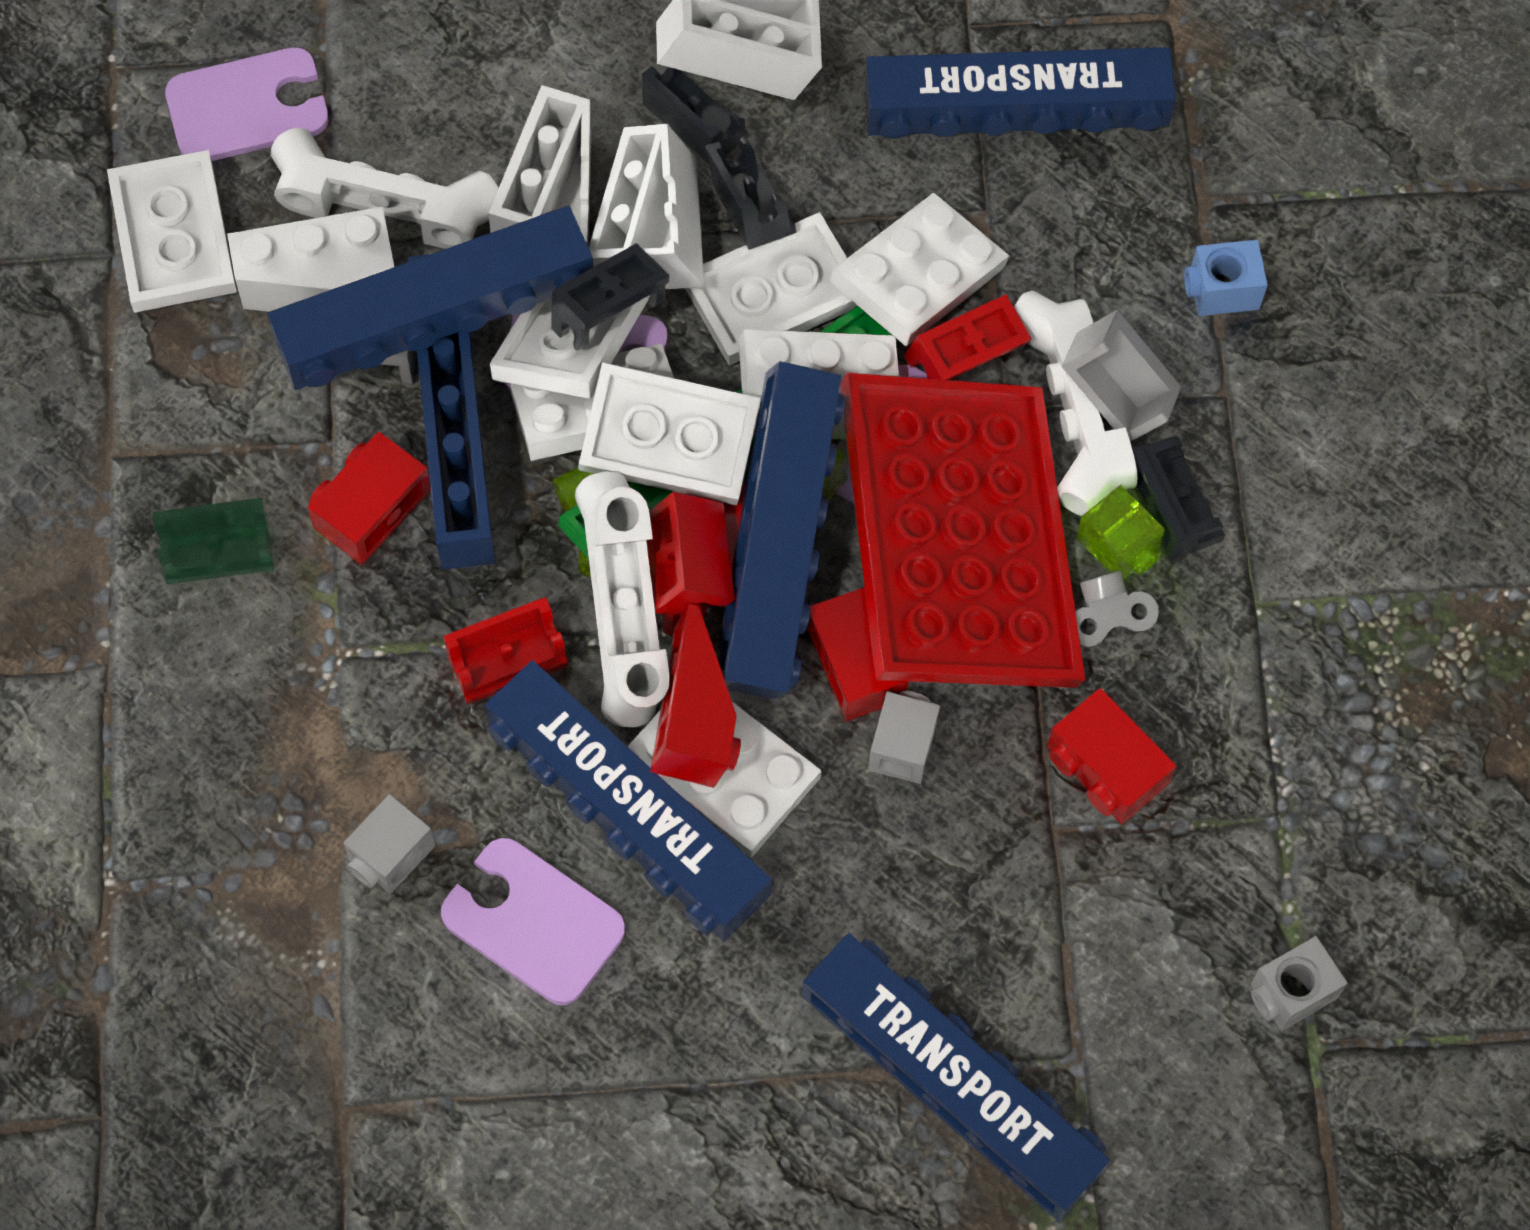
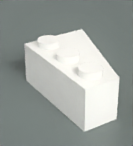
M672 0L656 22L657 64L792 100L797 98L822 68L819 0Z
M541 85L488 213L490 233L570 205L589 247L592 133L589 99Z
M668 124L624 127L589 245V250L593 256V266L595 267L637 243L670 275L669 283L666 284L665 289L704 287L697 159Z
M383 206L227 234L235 281L243 309L270 312L394 267Z

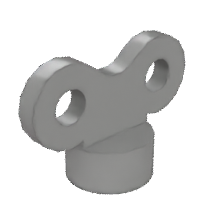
M1121 571L1080 582L1087 606L1075 610L1080 646L1090 647L1101 643L1107 633L1114 627H1123L1127 630L1139 632L1151 628L1157 621L1159 610L1155 599L1142 591L1127 594ZM1137 603L1141 604L1145 609L1144 617L1140 620L1135 619L1131 614L1133 605ZM1084 619H1090L1094 623V631L1090 635L1084 634L1080 629L1081 622Z

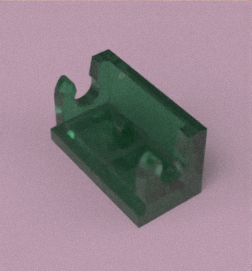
M262 498L153 512L154 526L160 542V549H157L167 585L274 570L270 524Z

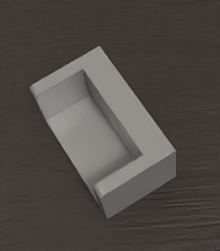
M1118 310L1077 332L1061 366L1114 430L1126 427L1130 442L1168 421L1181 389L1179 383Z

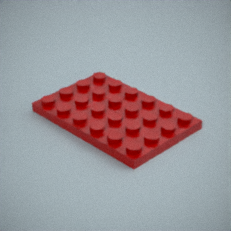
M847 373L841 380L840 388L841 393L845 394L843 413L876 680L1077 688L1085 681V673L1043 388Z

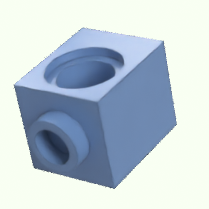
M1258 240L1196 246L1192 264L1185 267L1184 284L1187 297H1195L1198 316L1260 309L1267 288V280ZM1214 275L1227 276L1232 282L1219 281Z

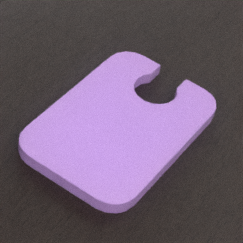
M297 47L287 48L174 76L167 83L165 96L181 154L185 155L209 150L211 160L215 161L272 147L275 139L281 133L292 128L307 129L313 137L321 134L329 122L323 95L309 98L303 104L291 107L283 105L277 99V93L284 84L296 81L307 83L318 80L315 64L310 53Z
M509 838L494 840L485 847L474 861V864L488 875L500 876L508 883L510 891L507 900L501 906L483 908L473 900L469 891L456 884L441 906V917L444 926L452 934L549 1002L556 1005L574 1003L581 997L621 944L625 936L623 918L614 908L518 842Z

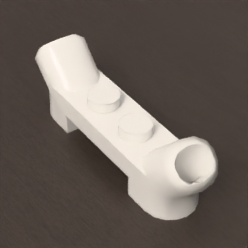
M292 128L281 133L275 139L271 148V157L282 173L274 196L287 209L299 214L320 218L328 216L332 203L360 210L383 206L385 216L421 224L424 244L443 249L473 239L476 227L489 221L488 213L499 189L491 175L482 171H477L445 187L425 182L422 178L409 173L395 175L376 170L363 162L354 161L349 164L328 159L323 155L309 130L302 128Z
M1034 290L1021 295L1014 309L1032 338L1027 344L1048 355L1050 364L1046 366V375L1049 389L1052 395L1060 394L1064 410L1060 411L1062 432L1067 442L1074 441L1078 454L1057 487L1058 497L1062 505L1076 515H1096L1110 493L1133 489L1137 486V468L1126 427L1105 431L1098 409L1061 367L1076 333L1093 324L1086 301L1084 299L1056 303Z
M601 472L583 479L576 488L575 499L585 523L604 678L601 711L604 717L614 725L637 727L648 724L654 718L657 703L664 698L669 688L670 677L666 649L660 650L646 543V540L653 539L650 514L646 500L639 492L629 487L624 475L617 472Z

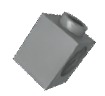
M902 691L899 694L886 692L870 751L868 771L921 784L937 726L940 705L931 703L929 698L916 692Z
M390 794L343 842L348 858L351 861L347 865L349 871L368 888L372 889L377 883L389 894L403 882L435 847L431 828Z
M1317 936L1259 968L1251 982V986L1254 989L1251 991V996L1260 1014L1268 1021L1273 1019L1282 1032L1337 1000L1348 983ZM1290 976L1299 979L1305 985L1307 995L1296 997L1288 994L1282 987L1281 978Z

